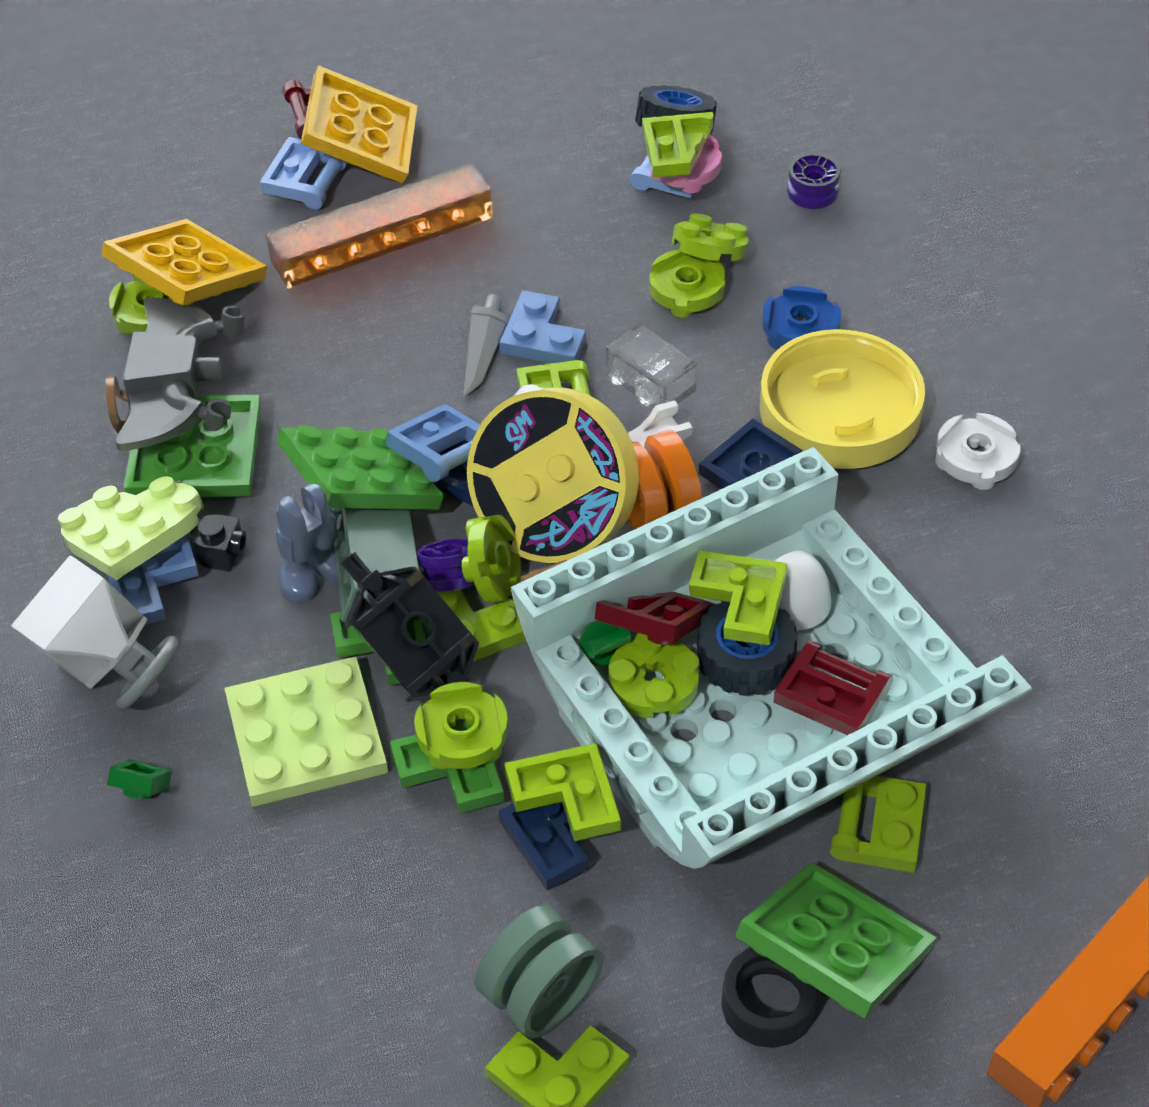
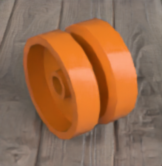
M666 430L648 436L644 447L639 442H632L639 471L637 497L633 510L627 520L633 530L702 499L700 481L694 462L684 442L673 430Z

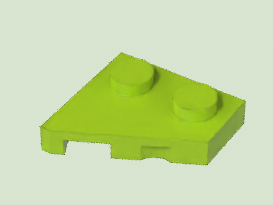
M713 112L642 118V131L653 178L689 175L713 128Z

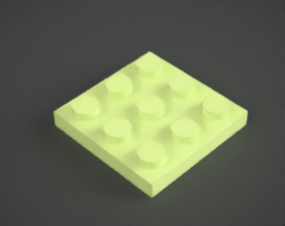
M356 656L224 688L252 807L388 773L386 758Z

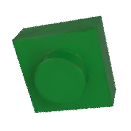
M129 759L110 767L107 785L123 789V795L129 798L150 799L152 795L169 788L172 770Z

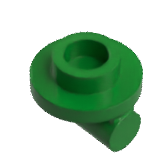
M593 621L582 630L579 638V647L593 665H608L616 650L631 642V634L627 629L617 628L614 625L600 621Z

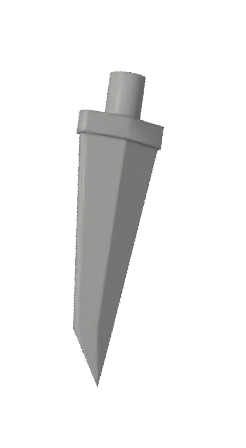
M495 294L487 296L484 307L473 306L471 310L463 398L482 385L509 321V316L499 311L502 300Z

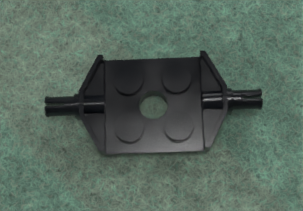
M356 552L340 563L357 582V587L359 588L344 627L348 629L352 625L410 694L406 698L407 702L431 698L430 693L443 685L470 681L467 675L479 642L415 566L380 573L376 569L371 572ZM414 619L423 623L427 631L425 641L417 642L409 637L406 630L408 620Z

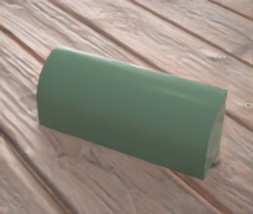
M331 508L336 517L335 522L338 530V538H336L334 543L342 622L346 621L356 592L359 590L357 582L340 565L352 553L356 552L371 572L376 569L380 573L413 566L419 570L409 509Z

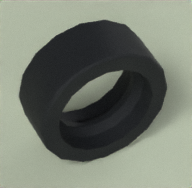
M750 947L734 957L725 971L721 1007L726 1023L738 1037L755 1046L776 1048L792 1044L806 1034L815 1019L818 989L800 981L793 973L768 957L756 953ZM762 974L778 975L790 981L797 988L800 995L799 1005L795 1011L787 1016L778 1018L761 1017L749 1011L741 1002V986L753 976Z

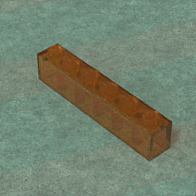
M469 164L266 233L270 261L288 289L492 218L491 189L475 167Z

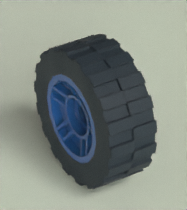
M667 85L645 87L639 92L635 122H637L638 126L642 127V118L713 112L714 127L717 101L713 100V97L690 88Z
M721 601L717 605H712L708 609V613L706 615L703 614L700 619V627H698L697 656L703 676L706 675L709 678V682L714 686L721 687L722 691L739 693L740 696H748V694L761 695L770 689L775 690L796 659L798 634H796L797 627L795 622L791 621L790 614L785 609H778L770 645L724 639L723 627L730 602Z

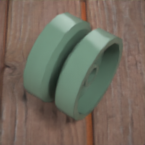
M549 905L536 906L515 919L491 944L478 967L475 976V987L498 1009L507 1008V1018L531 1039L542 1037L557 1028L572 1015L588 996L602 970L604 954L582 934H571V925Z

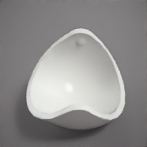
M802 550L792 551L776 559L775 561L787 563V578L779 608L785 609L790 614L791 621H794L796 624V631L807 630L823 622L831 609V594L829 581L822 565L812 554Z

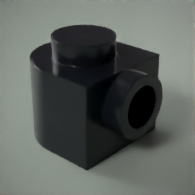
M207 515L200 518L198 525L190 532L197 561L200 565L209 569L231 572L236 557L242 556L246 547L247 536L246 532L241 530L239 518Z

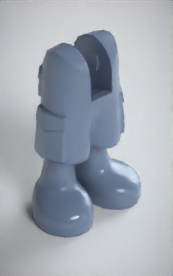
M314 483L301 488L303 509L300 510L290 496L281 499L276 509L277 522H279L276 534L278 552L281 558L285 559L280 569L279 584L283 595L288 600L296 603L313 600L318 594L319 587L315 571L328 581L338 582L334 543L336 538H338L336 517L332 509L329 508L323 489Z

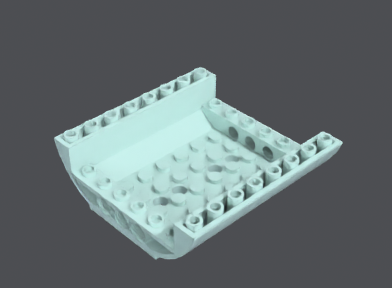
M814 447L511 587L524 636L545 685L559 709L560 717L581 746L597 744L609 785L654 848L660 847L669 857L681 865L693 869L707 866L1013 704L1032 691V687L1003 655L979 668H976L834 509L839 474ZM699 550L775 561L792 551L802 550L812 554L822 565L830 585L831 609L824 621L817 626L807 630L796 631V634H798L796 657L806 642L811 640L822 645L823 651L840 655L848 662L874 673L881 670L893 675V681L887 696L883 701H880L866 726L848 736L773 703L775 690L770 689L765 691V694H748V696H740L739 693L722 691L721 687L712 685L706 675L703 676L700 671V663L698 692L693 702L686 709L669 716V711L654 713V718H642L628 713L611 690L609 684V664L593 665L579 647L580 634L587 624L597 621L594 620L598 601L607 600L612 604L627 608L628 597L652 596L657 593L672 591L690 596L689 582ZM694 597L697 599L713 603V605L721 603L720 600ZM698 628L677 640L686 645L696 655ZM629 630L631 640L635 639L638 633ZM815 667V669H818V670H820V671H822V672H825V673H827V674H829V675H832V676H834V677H836V678H839V679H841V680H843V681H846V682H848V683H850V684H852V685H855V686H857V687H859V688H862V689L866 690V688H863V687H861V686H859V685H856V684H854V683H852V682H849V681H847V680H845V679H842V678H840V677H838V676H835V675H833V674H831V673H828V672H826V671H824V670H821V669ZM651 671L646 673L645 680L651 681L655 677L662 680L664 677L660 672ZM717 710H726L732 713L734 718L724 722L715 720L711 714ZM687 729L692 731L696 737L689 741H683L674 738L672 734L677 730Z

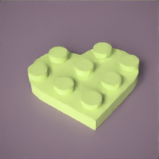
M165 476L151 482L149 489L137 495L126 492L119 493L115 486L100 488L93 494L92 499L80 504L78 507L62 512L58 517V521L61 525L63 539L73 554L115 580H118L195 528L199 523L197 514L200 509H204L198 491L193 486L174 483L173 478Z

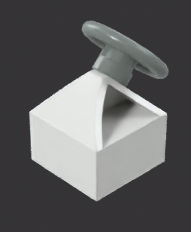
M71 555L11 625L54 663L90 689L111 669L128 681L115 700L116 707L120 710L129 708L140 698L163 671L179 646V641L174 636L165 638L152 652L138 643L136 638L148 619L106 579Z

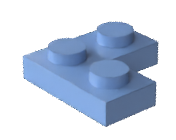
M522 290L499 342L500 354L551 364L578 360L586 342V330L553 324L559 310V297Z
M186 534L118 580L109 575L108 579L110 584L148 619L145 625L166 620L157 587L197 577L199 574Z

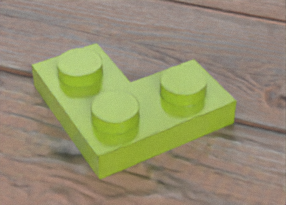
M699 550L689 582V593L693 597L730 602L723 627L724 639L770 645L787 578V563Z
M461 589L437 592L479 642L473 661L526 642L513 598L473 612Z
M596 743L504 763L505 775L516 812L562 802L574 841L621 831V819Z
M591 1025L558 1061L518 1031L485 1066V1074L488 1079L523 1107H592L630 1065V1055Z

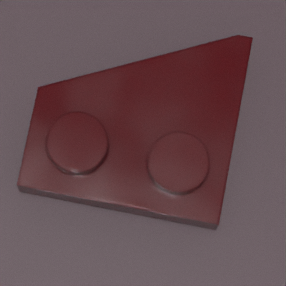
M673 591L657 593L652 596L628 597L627 608L603 600L596 603L594 620L647 635V639L653 643L669 645L700 627V619L703 614L706 615L708 613V609L713 603Z

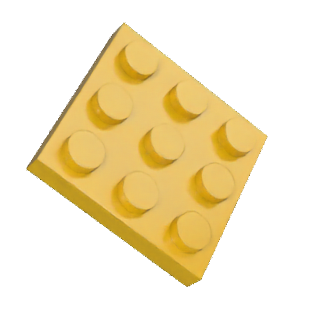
M318 65L313 76L301 144L403 184L409 172L418 105Z
M188 219L105 241L102 248V256L115 263L119 269L133 274L144 281V284L156 288L169 296L173 302L181 305H190L195 301L218 296L223 292L246 287L248 284L264 280L267 265Z

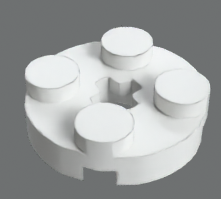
M976 413L975 419L968 418L962 420L963 415L949 419L941 427L936 443L935 462L941 470L946 471L958 480L971 483L975 488L981 490L992 488L995 482L1001 481L1013 473L1018 464L1021 450L1020 444L1018 445L1015 440L1017 434L1011 425L996 416L984 413ZM980 445L985 447V451L978 452L969 447L977 448Z

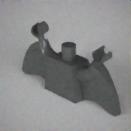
M149 297L144 300L148 326L145 332H133L123 378L130 415L116 437L115 441L118 450H134L164 442L191 430L202 419H205V425L211 431H218L223 428L224 420L230 419V403L223 399H213L208 402L206 407L204 402L197 400L200 381L222 380V361L220 357H200L198 348L203 343L217 338L220 332L230 337L239 336L243 331L245 319L244 316H240L239 307H224L221 321L214 322L208 313L193 305H181L173 302L171 299Z

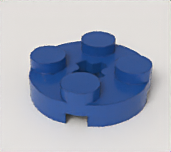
M793 286L783 289V295L776 297L774 300L772 295L767 299L763 307L762 327L768 336V344L774 349H779L787 342L808 333L840 329L841 309L835 301L834 306L827 300V294L816 288ZM798 316L806 317V321H798Z

